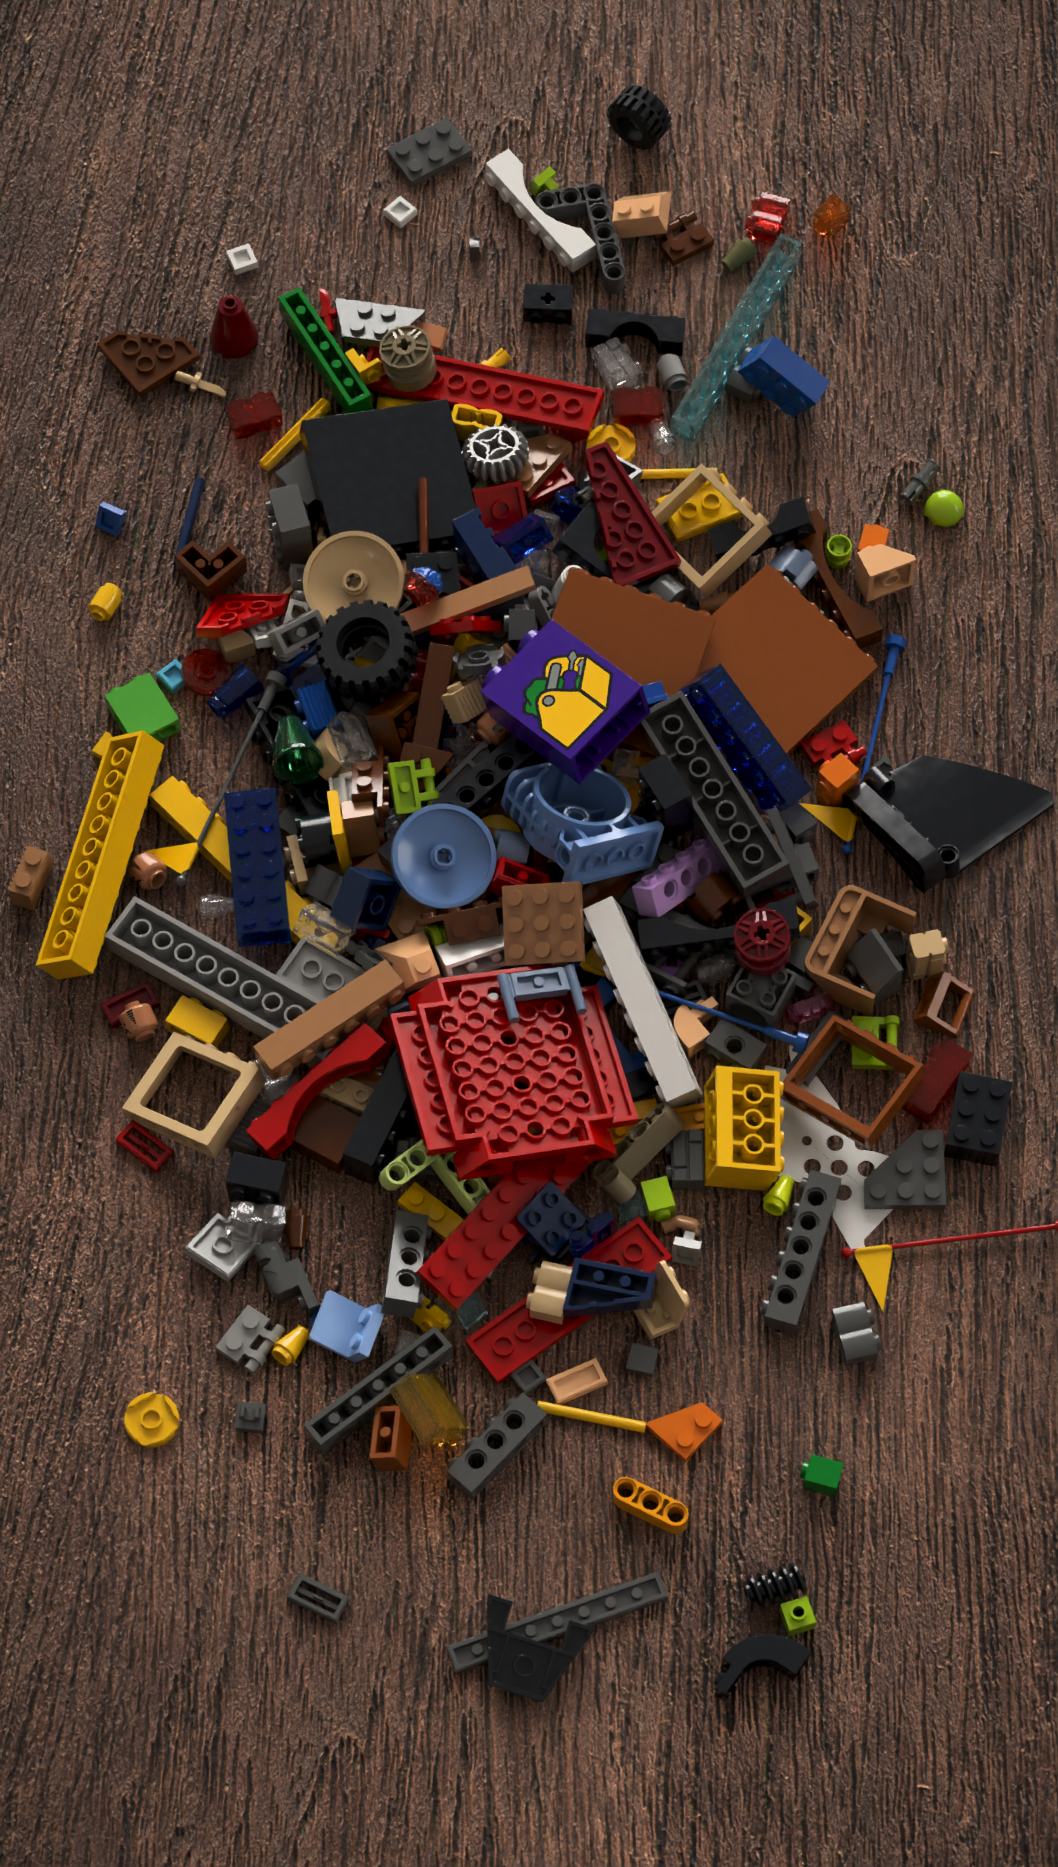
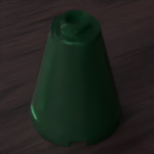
M294 715L285 716L277 725L272 758L273 773L281 782L285 780L289 781L291 785L307 784L315 780L319 776L318 772L320 769H323V755L303 721Z

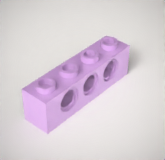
M706 839L694 841L692 846L678 852L673 859L659 865L657 870L643 876L641 881L632 886L639 915L661 917L688 896L695 893L694 889L714 872L718 874L719 870L726 871Z

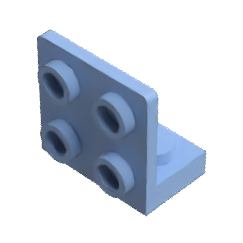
M329 1290L325 1293L310 1332L309 1340L354 1363L368 1358L384 1317V1313H381L382 1305L377 1303L365 1308Z

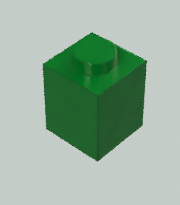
M811 1454L809 1463L803 1462L799 1477L804 1479L803 1489L835 1497L844 1463Z

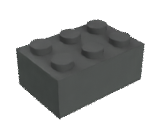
M298 484L268 490L269 501H265L268 513V531L271 542L275 544L274 551L277 562L283 563L285 571H289L291 564L306 565L313 549L310 523Z

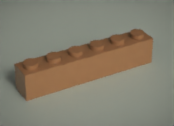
M386 959L254 1045L255 1058L273 1081L280 1077L288 1076L293 1071V1068L302 1062H309L317 1052L323 1048L333 1046L338 1038L344 1034H350L352 1030L358 1028L367 1019L375 1018L388 1005L398 1003L403 998V995H405L404 981Z

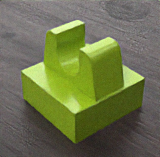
M551 166L533 179L529 191L535 197L541 192L559 188L553 180L556 172Z

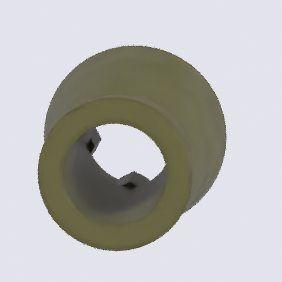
M748 238L739 239L721 261V264L728 272H731L754 259V255L758 251Z

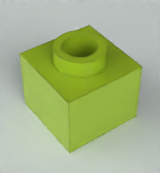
M807 1596L780 1604L779 1611L788 1637L815 1629L816 1620ZM802 1610L804 1615L796 1617L793 1612Z

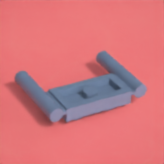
M572 964L563 968L557 967L497 975L507 1016L512 1024L520 1020L515 1004L516 1001L567 995L568 991H571L577 1014L582 1015L587 1012L576 970Z

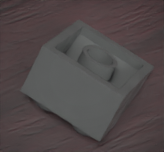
M874 928L846 953L844 969L849 978L855 979L859 988L876 995L875 1005L899 992L903 968L876 928Z

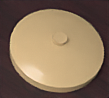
M346 531L327 538L312 552L304 569L303 590L311 610L318 609L327 625L325 620L330 615L335 616L338 608L343 606L345 609L350 606V602L357 601L358 604L363 603L364 600H373L374 604H377V601L387 603L388 608L393 606L398 609L405 591V573L398 555L386 541L368 532Z

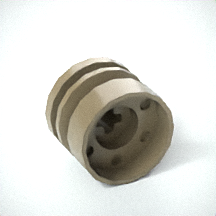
M404 325L391 329L384 335L380 342L379 353L389 383L395 389L404 392H416L428 386L436 375L437 364L427 333L419 327Z

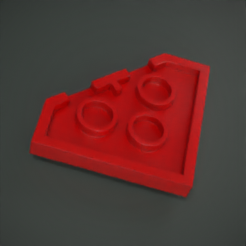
M218 594L196 627L197 637L217 639L283 615L287 611L291 598L290 594Z

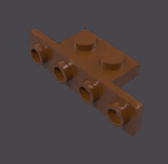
M378 746V761L352 763V802L377 800L380 827H386V817H390L389 801H391L387 764L391 763L390 755H385L384 746Z
M502 897L498 898V903L489 905L487 900L472 903V908L462 910L461 906L446 909L447 914L436 916V912L421 914V919L416 920V927L443 922L449 946L499 936L501 931L496 910L503 909Z

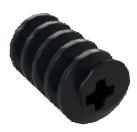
M789 1563L788 1572L782 1565L778 1566L777 1574L773 1569H768L766 1577L759 1571L756 1573V1581L748 1574L745 1577V1584L743 1583V1590L750 1611H753L754 1602L756 1601L761 1608H764L765 1599L767 1598L772 1605H775L776 1596H779L782 1602H786V1593H790L793 1599H797V1590H801L805 1596L802 1576L794 1563Z

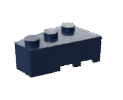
M476 508L452 521L455 540L453 551L457 552L458 561H463L466 564L470 576L473 579L477 578L482 583L517 568L504 547L499 548L493 541L491 536L495 533L491 527L487 529L481 522L482 513L479 508Z
M575 1258L563 1312L566 1318L652 1308L658 1285L656 1274Z

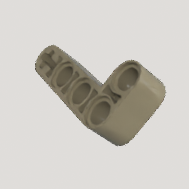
M666 1102L656 1105L615 1146L617 1156L602 1159L591 1172L592 1178L615 1201L620 1204L627 1202L636 1192V1186L631 1180L680 1132L684 1121Z

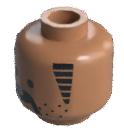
M143 852L131 860L128 870L129 876L142 889L148 891L158 889L165 883L167 866L154 853Z
M133 1001L124 1006L125 1011L120 1015L119 1019L127 1038L141 1042L155 1035L158 1021L149 1004H140L139 1001Z

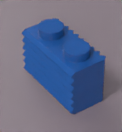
M324 680L296 690L298 699L294 700L298 715L303 714L305 717L302 725L307 736L312 735L313 740H315L326 728L335 734L343 733L341 720Z

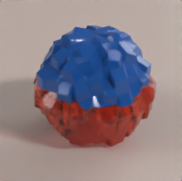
M421 567L409 570L405 575L406 578L403 582L402 591L406 596H409L415 605L423 606L437 600L438 596H440L443 586L440 573L433 571L430 567Z

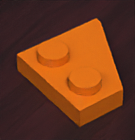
M701 1402L649 1421L646 1424V1429L684 1462H687L719 1428L723 1420Z

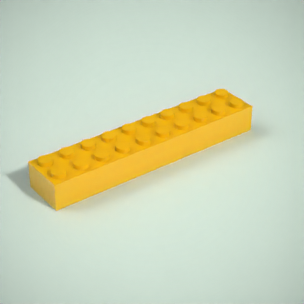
M144 730L108 738L36 962L37 967L57 980L93 974L97 966V959L105 940L107 927L112 918V911L119 896V889L126 873L128 860L133 851L134 841L140 829V822L144 809L147 806L149 793L154 784L155 774L165 746Z

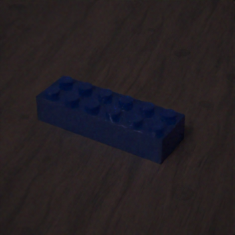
M721 663L700 673L679 690V692L683 691L704 727L712 736L718 749L722 750L728 758L727 761L730 767L739 773L743 779L744 786L753 792L758 799L760 808L764 812L774 807H777L779 811L790 808L812 790Z
M276 787L224 793L238 945L239 947L291 942Z

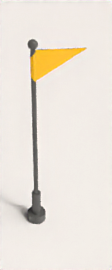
M269 671L265 679L268 687L257 708L259 712L197 842L142 851L154 853L166 866L180 873L181 876L176 878V883L179 886L186 884V876L263 713H267L277 690H283L288 681L286 676L280 672Z

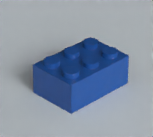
M775 336L770 337L751 349L737 371L747 383L754 385L762 392L764 397L772 400L781 407L785 414L792 417L816 405L830 383L828 379Z

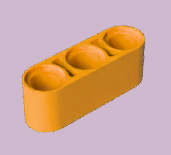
M622 1477L614 1483L613 1502L618 1508L672 1534H679L686 1529L688 1509L681 1502L629 1477ZM622 1489H629L633 1494L628 1498H623L618 1492ZM647 1501H653L658 1507L654 1510H647L643 1504ZM672 1513H677L683 1519L675 1523L670 1521L668 1516Z

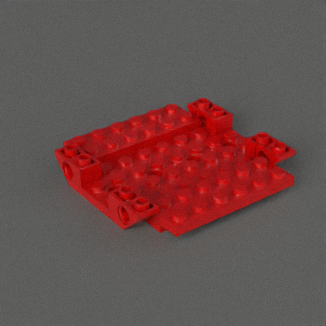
M540 964L434 980L408 997L411 1011L390 1014L389 1022L426 1155L457 1152L453 1154L452 1159L459 1181L512 1173L514 1161L561 1155L564 1165L616 1157L617 1152L611 1133L606 1129L637 1125L638 1116L597 985L581 987L587 1008L585 1014H577L571 991H568L567 995L516 1001L515 1004L520 1020L512 1024L507 1016L497 975L548 968ZM497 993L501 996V999L492 1000L488 994ZM504 1037H509L512 1040H514L515 1043L507 1045L503 1043L501 1039ZM523 1082L528 1088L520 1090L514 1084ZM537 1128L542 1134L534 1136L528 1132V1129Z

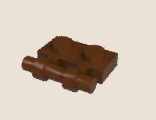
M693 211L677 216V220L668 224L667 233L652 235L655 241L661 238L665 240V242L660 244V250L672 266L714 246V239L702 223L694 227L690 224L697 220V216ZM680 228L684 231L677 236H674L672 233Z

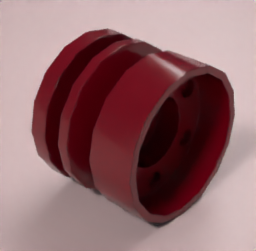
M767 908L753 909L743 914L736 923L734 930L736 958L741 967L749 973L758 976L773 975L782 970L789 961L791 954L789 925L784 917L775 910ZM759 935H763V937L766 938V939H765V940H761V938L758 937V936H759Z

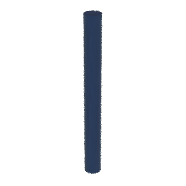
M200 477L195 478L176 553L184 548L190 540L205 482Z

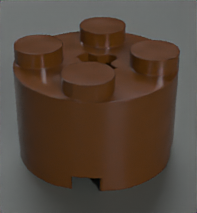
M719 870L718 874L714 872L694 889V898L691 899L688 896L683 906L701 925H708L716 929L722 922L720 919L726 913L732 915L740 908L741 904L739 902L743 897L733 881L722 870Z

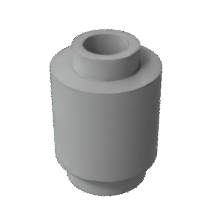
M665 354L660 357L656 368L664 386L671 392L683 389L687 385V375L679 357L672 354Z

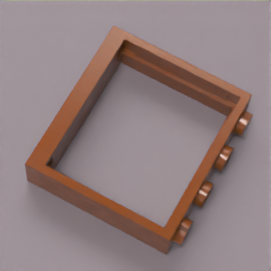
M833 1015L784 1079L781 1099L870 1150L924 1078L923 1065L915 1061L914 1056H906L901 1053L895 1045L891 1043L885 1044L878 1040L872 1032L868 1030L862 1031L855 1027L854 1023L849 1019L845 1021ZM837 1037L907 1076L870 1127L800 1088Z

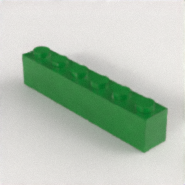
M299 287L278 297L280 315L344 412L348 414L372 410L371 393L301 288Z

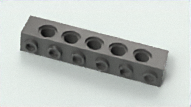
M811 1169L808 1178H802L799 1193L803 1195L800 1202L795 1201L791 1214L795 1221L793 1227L787 1226L784 1241L788 1242L786 1250H780L776 1266H779L780 1269L778 1275H772L768 1290L772 1291L770 1300H764L761 1315L765 1316L764 1326L796 1334L840 1191L842 1178ZM818 1199L822 1204L813 1206L809 1203V1200ZM804 1223H811L815 1228L812 1230H805L801 1227V1225ZM803 1247L807 1250V1253L799 1255L794 1252V1249ZM794 1271L798 1273L800 1277H798L797 1279H790L786 1276V1274L788 1272ZM788 1296L792 1299V1302L783 1304L778 1298Z
M434 1326L304 1424L306 1437L323 1456L371 1420L375 1415V1407L389 1406L453 1358L452 1345L439 1329Z

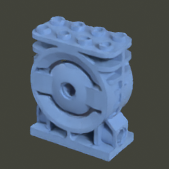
M550 762L514 770L508 777L501 801L502 809L510 813L509 815L512 820L518 822L522 827L524 836L530 845L544 856L554 860L564 870L562 882L580 881L583 885L652 868L664 830V826L659 820L648 823L642 817L629 814L631 798L628 791L617 779L604 772L600 765L580 785Z

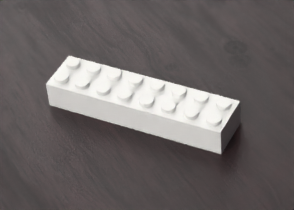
M611 896L584 908L583 911L586 915L583 918L584 925L588 933H591L592 937L596 938V941L592 943L597 955L601 957L603 962L606 961L607 965H604L603 969L608 980H611L612 984L617 987L613 992L618 1003L622 1005L623 1009L627 1010V1013L624 1014L625 1020L629 1028H632L633 1032L638 1035V1037L634 1038L640 1053H643L644 1057L647 1056L649 1060L645 1062V1066L650 1076H653L654 1080L659 1083V1085L655 1086L659 1098L672 1108H677L704 1097L621 906Z

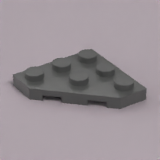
M916 1130L864 1180V1209H946L943 1130Z

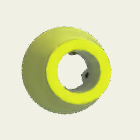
M781 1175L779 1180L763 1197V1208L768 1213L780 1216L788 1210L792 1189L795 1184L794 1179L788 1175Z

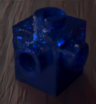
M569 486L558 490L553 497L552 502L554 505L551 511L557 514V518L564 523L572 524L584 509L573 503V495L581 491L579 487Z

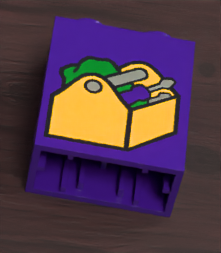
M551 619L540 631L536 629L531 630L522 638L517 649L518 654L505 667L498 665L488 672L483 680L480 692L491 718L580 785L650 713V708L642 685Z

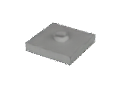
M217 1213L185 1247L184 1253L228 1282L254 1254L255 1248L260 1246L261 1241Z

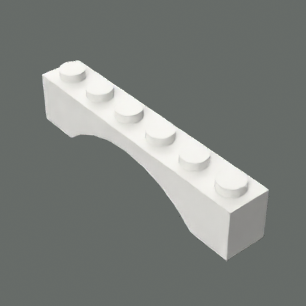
M509 149L485 163V179L487 183L499 191L504 202L511 204L516 215L528 223L532 233L540 236L545 247L557 255L562 266H567L573 273L596 258V244L581 228L558 222L536 206L524 184L523 164Z

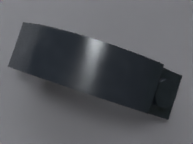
M765 1634L747 1638L737 1643L723 1656L721 1666L726 1668L727 1671L723 1669L715 1679L714 1684L717 1685L715 1695L725 1701L742 1675L756 1667L773 1668L794 1681L809 1660L811 1651L800 1643L780 1635Z

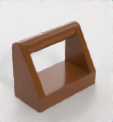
M945 971L931 975L912 1021L922 1027L957 1038L975 991ZM947 990L962 995L951 1025L937 1017Z

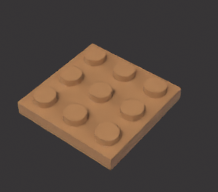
M582 882L502 886L505 966L585 962Z

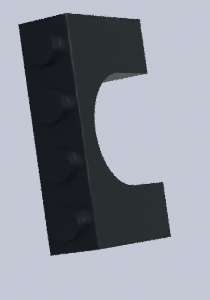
M590 500L561 536L551 552L557 555L561 561L569 565H577L588 571L592 576L612 579L609 565L599 558L594 548V538L601 528L595 503ZM662 573L632 586L636 587L639 592L647 594L648 588Z

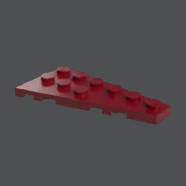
M605 441L586 449L584 452L585 463L609 568L615 584L632 586L680 566L682 560L609 443Z

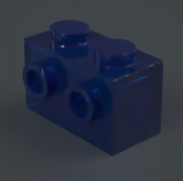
M529 514L492 538L499 548L504 547L514 565L522 562L526 557L535 551L541 550L546 544L554 540L544 518L534 514Z

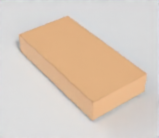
M594 1358L546 1379V1384L556 1404L562 1405L608 1385V1381L597 1359Z

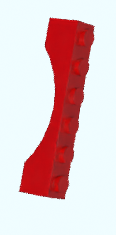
M366 1023L352 1030L342 1044L335 1046L321 1063L315 1064L301 1081L295 1082L281 1099L275 1100L270 1105L269 1110L250 1123L246 1132L251 1141L269 1159L275 1160L293 1143L295 1129L309 1103L329 1085L345 1077L358 1073L372 1072L391 1054L387 1043Z

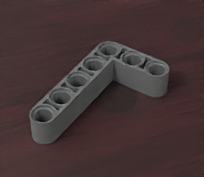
M597 183L544 191L538 194L536 206L556 221L586 217L591 240L596 244V260L603 288L611 294L620 293L625 287V268L603 186Z

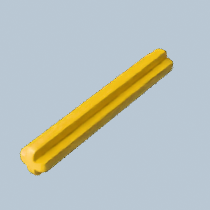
M321 398L260 460V466L267 472L271 471L301 440L300 427L302 420L324 417L331 410L330 402L325 398Z

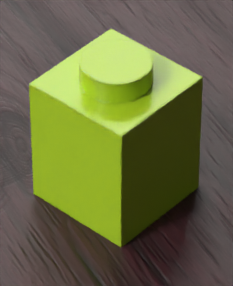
M667 1176L640 1182V1194L648 1221L656 1220L661 1222L675 1215V1202Z

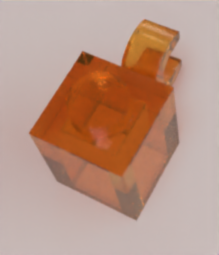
M831 194L814 212L813 227L820 234H825L832 239L849 222L851 206L843 202L836 195Z

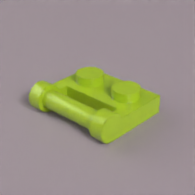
M852 1016V1022L855 1027L862 1031L868 1030L872 1032L878 1040L879 1028L887 1029V1043L897 1047V1028L900 1026V1018L898 1016ZM851 1044V1069L896 1070Z

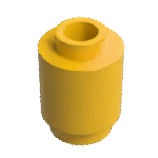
M105 583L104 586H101L88 606L90 615L98 621L110 620L122 601L121 596L123 593L121 589L112 583Z

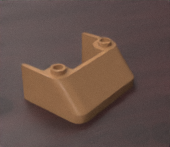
M848 885L843 887L834 900L806 955L804 963L806 973L832 1000L871 1017L876 995L853 985L847 977L839 974L845 963L846 953L853 947L859 933L866 935L874 928H876L880 935L884 932L887 925L912 934L917 912L857 886Z

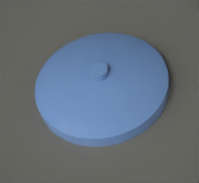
M434 804L414 812L401 824L392 842L391 865L396 881L411 899L428 908L446 910L456 906L462 907L467 905L485 891L495 872L496 848L487 826L474 813L453 804Z

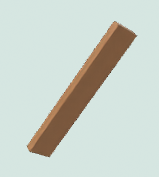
M526 565L411 609L400 615H404L413 635L417 636L430 631V625L440 624V619L455 618L456 621L461 619L462 616L472 615L537 589L530 569Z

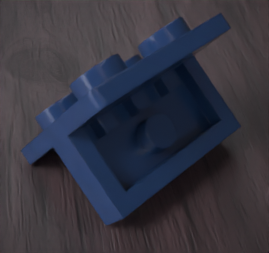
M547 1182L515 1217V1220L527 1232L521 1239L522 1243L527 1245L535 1242L550 1257L554 1256L586 1221L585 1217L553 1182Z

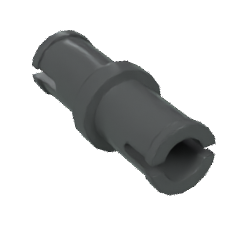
M928 459L918 474L916 473L911 477V483L899 495L901 500L905 497L907 498L904 501L905 504L912 506L921 492L929 488V482L941 469L939 464L934 467L937 463L935 460Z

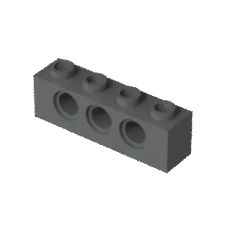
M396 1210L391 1231L381 1313L413 1319L416 1308L421 1309L424 1292H419L420 1286L424 1287L425 1282L415 1272L429 1256V1249L425 1248V1243L430 1242L432 1227L427 1226L429 1215Z
M523 1392L518 1398L512 1397L504 1406L505 1411L499 1417L494 1416L486 1424V1431L480 1437L477 1435L473 1437L466 1446L467 1450L461 1456L456 1455L447 1465V1479L471 1501L547 1423V1413ZM511 1421H518L521 1423V1427L513 1430L508 1428L507 1424ZM493 1440H498L503 1444L498 1449H492L488 1446ZM473 1460H480L484 1463L479 1469L469 1466Z

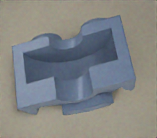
M784 545L769 563L772 568L778 569L799 590L806 585L818 570V567L812 561L814 557L808 550L802 549L799 551L788 545Z
M502 828L495 829L493 840L497 845L496 862L500 857H504L525 865L527 863L530 843L525 838L524 833Z

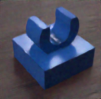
M103 502L98 508L95 527L118 536L122 531L126 511Z

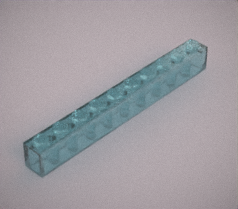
M780 233L672 416L671 434L694 443L725 390V382L730 372L737 364L745 348L753 342L801 260L802 242Z

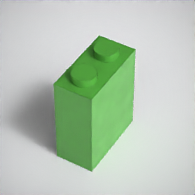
M150 672L143 676L139 675L133 678L130 683L122 687H115L108 694L104 695L107 709L123 734L144 730L160 742L181 731L178 716Z

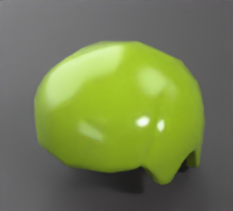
M940 490L933 493L924 505V516H928L933 525L945 528L956 525L964 512L961 499L950 490Z

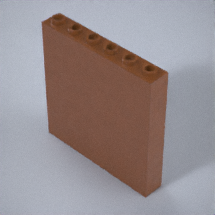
M767 563L712 614V617L716 618L715 625L689 698L771 773L800 746L801 742L809 738L874 676L878 665L871 655L864 653L857 647L854 639L845 636L833 620L827 619L815 603L809 602L804 598L799 588L795 585H790L778 569L772 568Z
M581 568L576 570L569 569L551 618L643 686L661 681L665 694H668L669 697L683 691L687 699L692 690L716 618L712 617L707 611L691 610L681 602L671 603L665 601L657 594L649 593L648 595L639 592L634 586L615 584L608 577L598 578ZM637 726L616 747L649 760L656 759L655 754Z

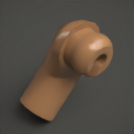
M677 1215L660 1222L663 1234L678 1229L695 1232V1236L701 1233L699 1221L685 1215Z

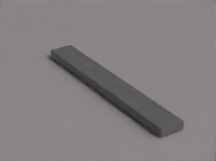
M659 1571L507 1624L504 1630L541 1643H547L564 1637L569 1620L592 1627L668 1600V1595ZM487 1632L446 1646L455 1675L488 1664Z

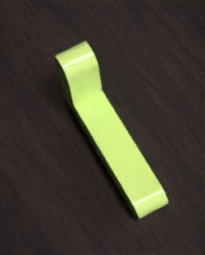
M423 1140L389 1163L379 1176L381 1185L385 1189L392 1191L400 1188L431 1165L468 1215L490 1192L481 1178L459 1181L457 1173L448 1169L447 1162L453 1163L452 1156L457 1152L427 1156ZM410 1155H414L419 1159L420 1166H416L411 1162ZM390 1170L398 1173L399 1181H395L390 1177ZM464 1183L472 1186L473 1194H469L464 1190Z

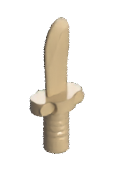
M177 371L175 375V380L191 386V392L195 393L197 388H200L219 397L226 396V392L221 387L201 380L202 374L200 372H197L195 377L181 371Z

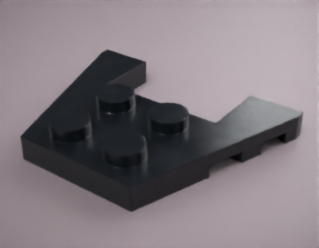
M488 1594V1685L544 1702L564 1671L593 1633L594 1628L569 1620L561 1648L553 1647L505 1631L513 1601Z

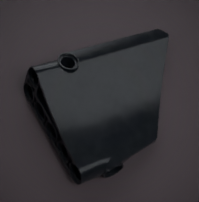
M920 756L890 772L883 771L880 767L875 766L867 771L862 782L842 795L846 807L879 840L915 887L923 893L944 878L955 877L1054 805L1053 793L1046 789L991 770L931 756Z

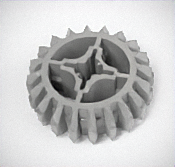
M496 423L494 427L486 425L483 430L477 428L476 434L470 433L469 438L464 440V447H462V456L469 475H474L476 480L482 478L485 483L488 480H493L496 483L499 479L505 481L506 477L514 478L515 472L522 473V468L527 466V459H529V448L526 438L521 431L515 429V426L508 428L506 424L501 427Z

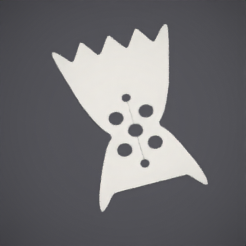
M792 1045L789 1046V1055L791 1062L798 1054L797 1052L792 1051ZM767 1065L764 1067L765 1070L779 1071L780 1081L782 1082L788 1075L786 1074V1069ZM817 1076L808 1087L804 1084L800 1086V1088L840 1110ZM780 1097V1106L784 1108L783 1121L780 1122V1131L784 1132V1143L780 1147V1155L784 1157V1170L778 1176L788 1175L794 1181L801 1183L803 1177L808 1178L809 1176L804 1170V1163L808 1159H815L821 1165L819 1172L842 1178L841 1185L848 1186L852 1191V1195L845 1201L837 1199L832 1217L851 1249L865 1247L864 1239L893 1209H864V1180L867 1177L860 1175L858 1165L863 1161H869L876 1169L889 1156L874 1151L857 1149L853 1140L782 1100ZM836 1135L843 1139L844 1144L840 1150L833 1151L828 1148L827 1140L830 1136ZM804 1136H809L812 1139L810 1145L802 1143ZM842 1160L847 1164L848 1169L844 1175L838 1176L833 1174L831 1164L834 1161Z

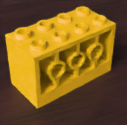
M716 1066L704 1085V1186L768 1191L773 1182H776L779 1173L783 1172L784 1157L780 1155V1147L784 1143V1132L780 1131V1122L783 1121L784 1108L780 1106V1097L783 1095L784 1085L780 1081L779 1071Z

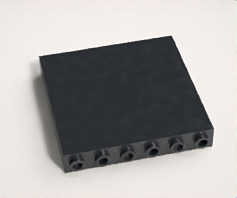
M447 399L302 420L300 436L326 539L341 532L363 531L374 534L386 541L394 549L398 557L407 553H419L418 479L427 478L429 550H447L455 546L452 521L476 509Z

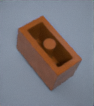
M401 1405L375 1407L369 1459L381 1472L402 1471L408 1468L413 1418Z

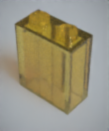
M408 1374L389 1390L423 1446H454L463 1440V1434L470 1429L437 1374Z

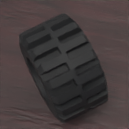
M638 85L626 87L607 108L608 122L614 132L627 144L637 149H652L672 125L671 115L668 113L669 110L661 99L653 92Z

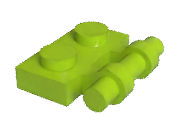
M430 758L420 760L421 769L415 770L414 760L387 764L395 816L413 814L422 808L421 802H427V806H429L439 797L438 791H435L433 777L436 775L435 769L431 766ZM417 779H423L424 793H419Z

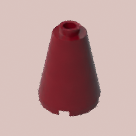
M227 295L221 298L218 303L210 331V342L212 348L221 353L225 358L238 359L245 357L258 344V329L241 299L234 295Z

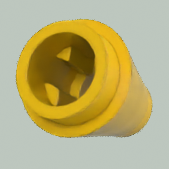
M299 1325L274 1344V1349L271 1351L273 1357L284 1366L295 1363L309 1339L310 1333L308 1330Z

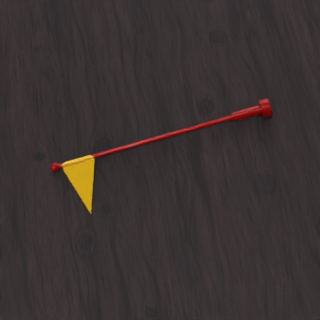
M1058 1221L1049 1225L856 1249L844 1247L841 1250V1255L844 1258H848L855 1254V1258L883 1312L892 1249L1053 1229L1058 1232Z

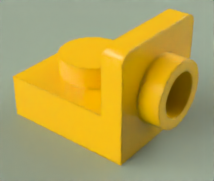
M354 348L345 352L347 359L365 386L377 381L384 375L381 361L378 358L368 363L363 355L359 356Z

